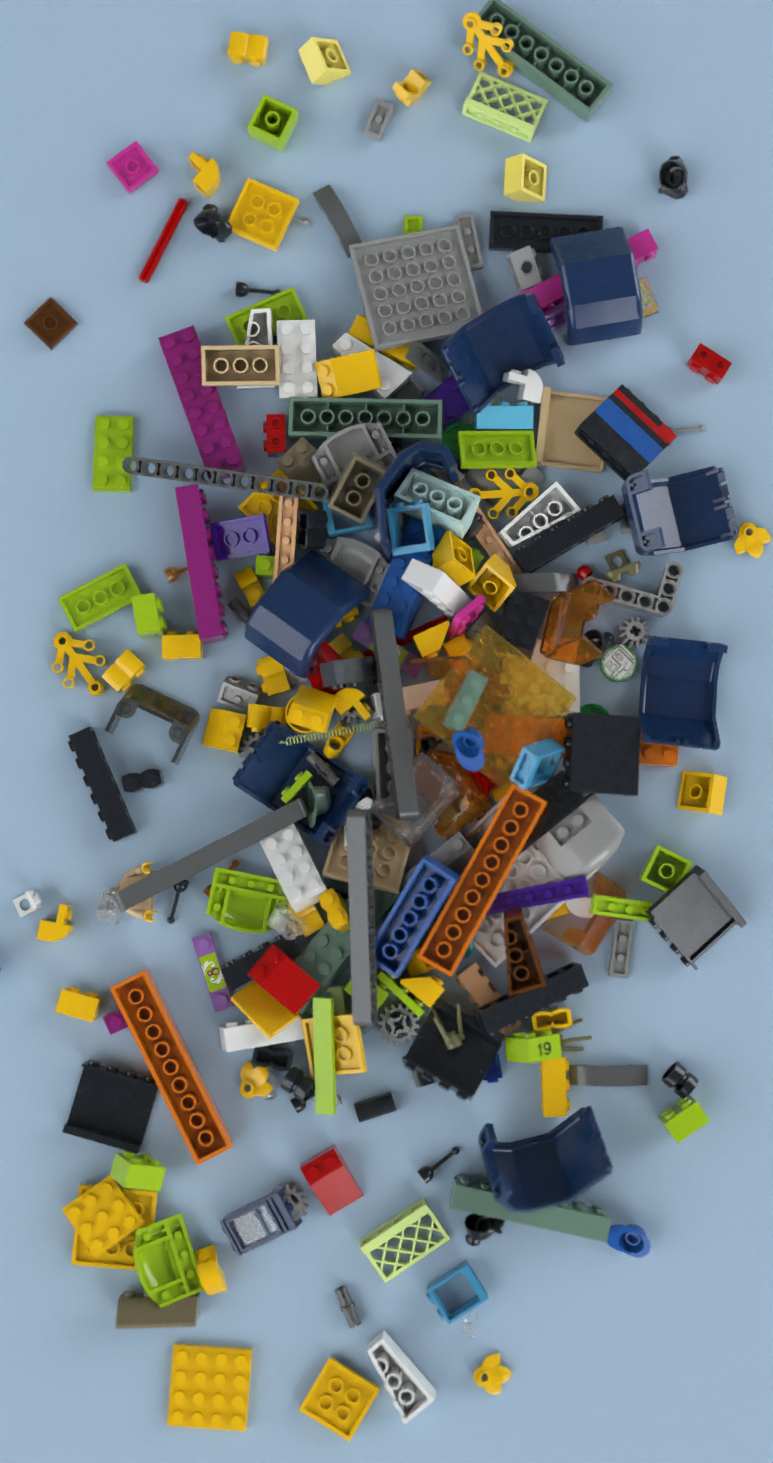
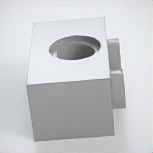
M530 245L505 255L518 291L543 282V272L540 266L537 267L535 261L537 259L536 252ZM524 262L528 263L530 267L527 273L522 271V264Z

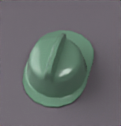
M308 781L306 793L308 800L307 808L310 815L307 818L309 827L313 828L316 816L326 813L329 809L331 798L327 786H313Z

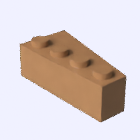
M475 960L456 973L458 977L455 979L462 989L465 987L468 990L469 994L467 996L473 1004L477 1003L481 1007L501 997ZM518 1020L514 1026L500 1029V1033L507 1036L522 1024L521 1021Z

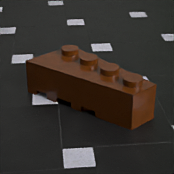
M522 906L504 911L508 997L546 986V977Z

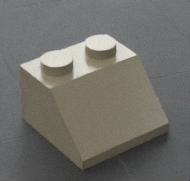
M303 436L275 462L277 467L290 479L318 483L322 480L312 460L317 450ZM300 484V490L305 494L306 487L304 484Z

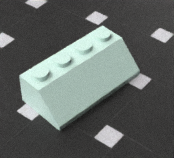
M412 468L395 493L394 504L404 502V506H409L411 501L416 500L429 503L432 525L445 531L450 530L456 536L463 538L472 524L481 497ZM422 509L403 511V513L423 521Z

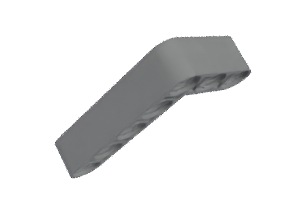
M676 561L667 564L663 569L656 595L595 577L585 578L580 584V592L586 597L656 617H665L673 609L683 568ZM674 567L677 570V575L672 576L668 568ZM587 582L592 583L594 590H586L584 584ZM664 585H668L672 588L671 594H667L664 592ZM603 588H610L612 595H604ZM621 594H629L630 601H623ZM640 598L647 599L649 605L643 607L640 604ZM659 603H663L666 605V612H661L659 610Z

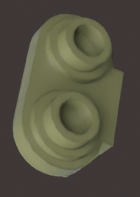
M618 550L605 556L610 572L605 574L604 577L612 583L622 580V574L626 573L631 577L640 573V561L628 565L623 550ZM614 556H619L622 559L621 568L619 569L611 563V559Z

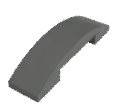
M327 185L315 191L313 196L328 218L347 257L350 258L349 245L362 243L338 196L332 187Z
M575 573L513 574L517 585L515 590L524 593H578L577 574Z
M569 1064L570 1085H648L647 1065L590 1066Z

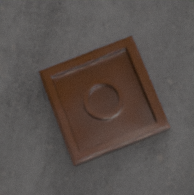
M51 297L24 322L51 351L78 325Z

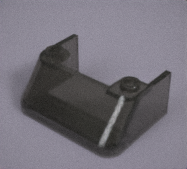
M142 684L132 685L118 702L104 731L114 734L121 717L130 718L135 714L137 708H140L172 723L169 729V737L173 742L178 743L179 746L171 762L179 765L200 721L199 713L195 709Z

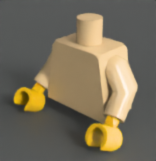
M153 861L135 866L126 872L123 879L119 880V888L109 889V900H114L113 894L154 873L155 870H150V864H153ZM154 896L125 910L126 913L137 919H143L147 922L157 921L152 918L153 913H158L154 910Z

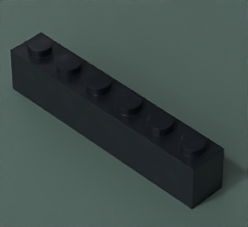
M606 495L602 497L595 506L589 505L585 507L580 515L570 516L565 520V524L560 527L555 525L548 530L549 533L545 536L539 535L532 540L533 543L526 546L524 544L517 548L514 557L523 572L533 573L625 518V513L615 496L611 495L609 497Z
M87 727L69 735V747L72 752L75 751L78 757L75 761L78 768L83 769L85 774L83 780L86 786H90L92 794H90L91 799L100 809L98 815L100 820L106 823L108 829H105L109 840L112 839L113 842H118L138 833L94 729Z
M575 962L569 963L545 975L546 986L510 997H508L507 993L474 1009L473 1011L481 1032L495 1035L504 1027L516 1025L517 1021L522 1018L532 1017L534 1012L538 1010H546L555 1002L565 1001L567 996L571 994L581 993L583 988L589 986L582 965Z

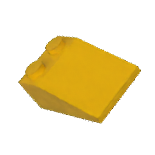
M374 349L325 358L314 362L323 398H338L383 387Z

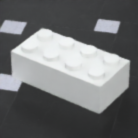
M278 320L277 345L280 346L281 358L280 401H290V397L318 398L317 372L314 364L316 362L315 320Z
M293 823L260 840L259 842L295 913L319 902V895L328 889L295 824Z

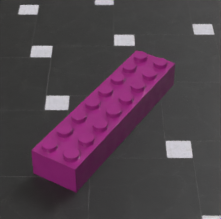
M194 325L159 337L162 351L204 466L246 472V467L216 386H202L201 344ZM206 471L209 480H211V472ZM227 473L224 474L223 480L229 478L230 475Z
M198 484L176 487L175 492L199 639L203 644L226 640L225 635L229 633L227 623L222 618V616H225V608L219 599L222 597L221 586L216 581V579H219V571L213 560H216L213 545L210 544V542H213L212 533L207 523H210V516L207 508L204 507V505H207L206 493H204L203 489H200Z

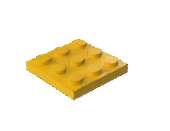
M247 178L228 219V222L232 225V233L277 252L300 202L295 197Z
M280 468L271 475L289 478ZM267 480L260 485L262 489L265 490L268 487ZM253 492L238 506V509L246 517L266 514L270 541L276 546L279 495ZM299 498L298 512L299 509H319L311 500Z
M352 1013L334 1015L335 1075L366 1072L367 1065L360 1026L354 1025ZM306 1017L301 1019L311 1077H315L313 1017Z
M110 1174L62 1208V1211L94 1258L144 1224V1220L118 1182L110 1177Z
M329 1356L301 1403L299 1411L350 1441L380 1391V1387Z

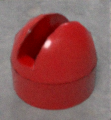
M582 565L577 569V576L583 581L585 578L590 577L594 571L589 566Z

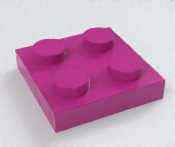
M137 141L106 162L107 166L129 194L159 173L158 168Z
M482 594L477 596L454 616L446 634L448 637L453 639L456 635L461 636L466 631L468 625L473 626L480 618L478 615L484 610L483 605L486 600Z

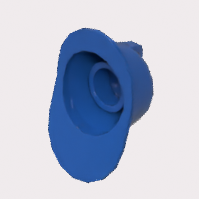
M474 726L454 733L452 741L458 762L467 770L479 771L484 765V738L482 734L476 731Z
M636 1224L610 1226L606 1242L610 1247L635 1258L644 1257L650 1252V1241L640 1226Z

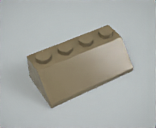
M133 1290L125 1291L118 1299L115 1328L196 1327L200 1317V1292L161 1308L157 1305L158 1303L148 1296L146 1291L143 1293H136Z

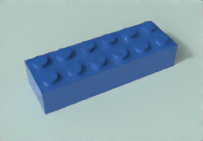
M410 517L401 538L402 546L426 543L423 521ZM432 525L436 549L446 531ZM435 550L394 555L371 610L391 608L395 637L406 640L424 596L401 578L412 558L432 566V555ZM370 612L365 622L369 626H371Z
M430 855L421 859L375 937L377 966L395 978L404 973L461 875Z

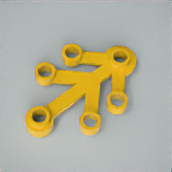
M476 12L466 13L462 21L463 26L467 29L466 43L462 48L464 54L471 55L474 52L475 45L473 41L474 34H476L479 44L474 68L478 71L484 69L486 66L485 53L487 50L498 66L499 75L501 77H509L514 71V64L510 60H503L493 45L501 47L504 52H510L514 46L513 41L510 38L502 39L495 37L500 35L503 30L499 22L491 23L481 20L480 15ZM482 29L490 30L493 36L485 34Z
M507 468L503 472L504 477L512 480L519 487V489H512L497 475L495 470L488 469L485 472V478L494 482L501 490L480 491L477 488H470L468 491L471 493L475 492L481 499L501 498L493 508L487 510V516L490 519H496L499 516V512L512 497L520 496L513 506H509L505 510L507 517L514 518L526 501H534L538 497V486L533 482L525 483L513 468ZM508 470H511L513 472V475L511 477L507 476ZM490 471L494 473V477L492 479L488 477V473ZM528 488L532 489L531 495H527L526 490ZM513 508L515 513L510 516L508 512ZM491 510L496 511V515L494 517L490 516Z
M66 632L56 634L53 644L57 648L55 662L52 664V671L57 674L64 671L63 660L65 652L70 657L67 675L62 682L63 686L67 689H72L75 686L74 677L77 667L89 684L88 691L94 696L101 695L104 692L103 683L93 678L83 662L103 667L106 665V658L102 655L89 656L77 654L72 648H84L86 651L91 652L96 647L95 643L92 640L81 641L72 639L71 635ZM61 638L66 639V642L63 645L60 644ZM91 642L92 648L87 649L86 644ZM98 658H103L102 664L97 663ZM57 664L61 665V669L59 671L55 670V666ZM67 680L72 681V685L69 687L66 686ZM94 684H98L99 686L97 691H93L92 686Z

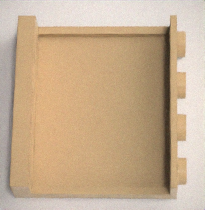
M543 386L535 445L537 466L601 473L607 464L584 444L574 432L608 397L551 391V387Z

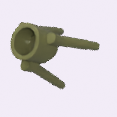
M460 1004L456 1005L458 1034L456 1031L447 1033L436 1009H432L434 1021L444 1038L448 1050L463 1045L461 1040L465 1039Z
M583 1019L573 1021L569 1027L551 1030V1033L558 1034L583 1022ZM560 1034L561 1051H583V1047L564 1046V1044L590 1040L592 1036L563 1039L562 1034Z

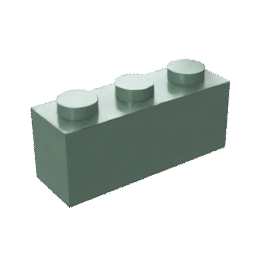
M473 670L467 671L441 725L455 732L463 731L488 678Z

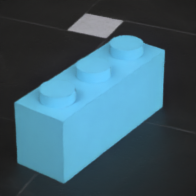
M490 402L480 413L474 414V429L532 430L534 406H528V402H517V406H509V402H498V406H491Z

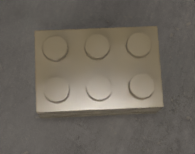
M353 451L327 501V506L362 524L375 501L374 487L388 468Z

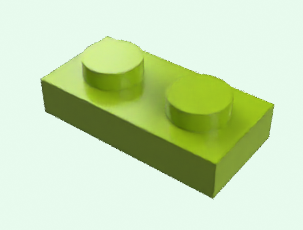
M307 770L304 773L301 771L294 780L296 782L292 787L287 786L283 790L281 800L289 804L307 785V782L313 778V775Z

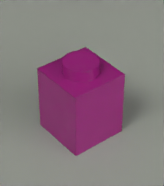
M120 1009L103 1016L110 1035L128 1027Z

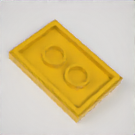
M252 981L231 996V1001L268 1039H271L299 1018V1013L296 1016L292 1014L255 981Z

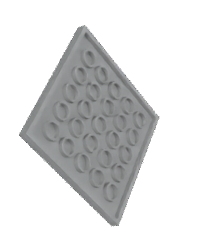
M459 224L349 245V252L375 352L411 345L413 341L422 343L451 337L463 325L483 314Z

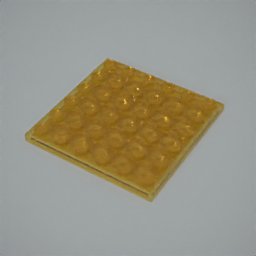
M486 624L412 717L455 751L452 737L456 732L441 725L467 671L473 670L488 678L464 730L474 726L475 730L482 734L484 738V765L479 771L501 789L506 790L512 782L510 776L522 748L545 740L577 698Z

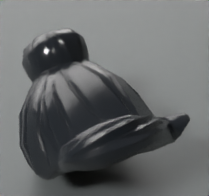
M671 156L661 165L659 170L661 184L658 190L659 194L663 193L674 199H681L688 192V172L679 156Z
M206 204L203 207V211L194 218L195 227L202 234L209 235L218 242H225L224 239L232 234V225L222 219L218 213V208L214 204Z
M595 629L587 631L579 641V663L582 667L589 668L594 661L600 659L607 652L608 647L614 643V636L610 632L602 633Z
M474 1213L468 1215L464 1222L467 1230L465 1236L467 1244L478 1246L481 1240L487 1239L494 1232L502 1234L501 1228L504 1226L505 1220Z

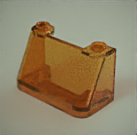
M430 749L414 768L416 795L424 797L439 820L434 828L435 833L440 838L448 839L485 814L491 807L467 769L458 763L454 753Z

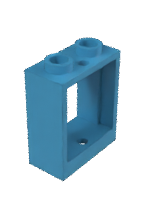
M328 499L322 501L323 510L326 511L328 517L326 526L329 538L373 530V524H376L375 513H371L369 510L366 516L367 524L335 530L332 511L327 506Z
M416 500L411 501L409 506H404L403 502L392 504L393 508L386 509L393 556L435 550L429 503ZM422 509L426 543L402 546L397 512Z
M552 738L524 746L510 776V780L523 790L548 782L553 777L565 748Z
M467 1260L427 1285L428 1292L426 1295L432 1304L436 1303L439 1308L437 1310L438 1315L442 1321L446 1319L448 1324H451L489 1299L488 1293ZM463 1272L477 1295L449 1312L435 1289Z

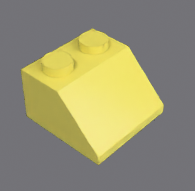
M311 37L298 50L312 84L326 85L351 74L338 40Z
M524 153L506 158L504 196L520 202H545L547 165Z

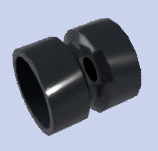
M679 1062L673 1063L661 1078V1081L669 1088L674 1087V1092L682 1099L690 1095L699 1082L692 1073H686V1068Z
M294 1066L283 1078L281 1088L289 1094L294 1092L295 1098L305 1103L315 1091V1080L309 1076L304 1077V1072Z

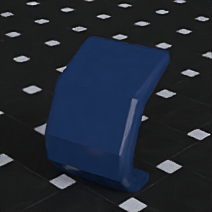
M618 226L604 230L600 229L552 237L549 244L559 271L566 310L567 334H564L566 345H580L641 334L643 320L641 290L635 256L624 229Z
M533 291L512 297L494 306L463 325L441 346V353L446 363H448L449 369L473 414L480 413L499 392L512 385V383L502 381L504 373L511 372V370H518L523 373L527 369L536 371L552 364H557V367L565 364L563 353Z
M419 441L400 451L374 487L380 543L389 560L393 559L386 509L390 508L395 493L412 468L419 471L424 468L444 470L452 485L459 482V477L455 472L457 463L447 445Z
M711 466L659 479H650L648 470L630 475L623 483L621 490L636 553L641 556H655L684 552L733 540V536L739 533L736 521H729V519L735 518L732 503L725 504V501L730 500L727 484L721 486V482L726 481L723 467Z
M311 550L282 570L263 594L247 619L244 637L298 677H311L315 670L310 667V663L319 647L339 621L369 597L371 589L360 581L358 582L356 578L346 571H342L340 567L327 560L326 557L317 551Z
M648 636L642 661L638 710L639 717H641L640 731L643 742L708 750L720 748V737L716 721L717 681L723 653H727L728 645L715 642Z
M277 720L271 721L264 731L266 733L264 737L261 735L253 747L255 749L254 752H250L242 763L244 767L242 769L239 768L232 778L234 780L233 784L275 811L287 805L281 800L283 790L287 786L292 787L296 782L294 780L301 771L304 773L307 770L313 775V778L310 780L313 786H327L329 788L331 804L326 813L316 816L313 828L309 827L307 817L294 824L313 837L314 840L327 846L333 841L347 820L348 810L355 808L367 790L369 782L335 759L327 758L323 751L307 740L304 742V738L301 737L300 739L297 733ZM286 739H287V743H283V744H280V743H279L280 741L286 742ZM313 751H316L325 763L328 762L330 764L329 767L340 778V781L333 787L321 775H318L316 773L317 770L306 760ZM306 786L291 802L302 797L306 806L308 805Z
M592 1107L580 1108L549 1133L514 1142H497L493 1124L485 1123L479 1134L478 1142L495 1201L509 1212H534L570 1203L611 1174L613 1166L601 1137L597 1121H595L596 1118Z

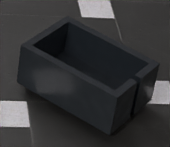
M514 589L496 636L494 649L531 660L549 609L550 600L534 595L531 599L529 598L530 594Z

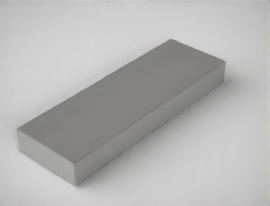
M472 212L456 215L454 218L455 224H459L471 271L483 269L484 265L474 214Z
M614 918L608 976L628 978L634 920Z

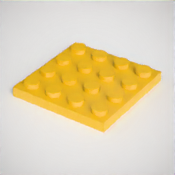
M80 1184L78 1197L94 1185ZM121 1187L144 1220V1224L137 1229L155 1223L158 1191ZM137 1229L96 1258H94L75 1230L71 1265L136 1271L133 1246Z
M174 1343L167 1426L246 1431L252 1348Z

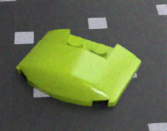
M215 867L206 913L210 914L219 924L227 928L247 933H265L275 928H282L288 899L278 879Z
M181 1213L136 1230L133 1246L136 1272L144 1290L151 1299L158 1303L159 1307H165L204 1290L196 1267L198 1265Z

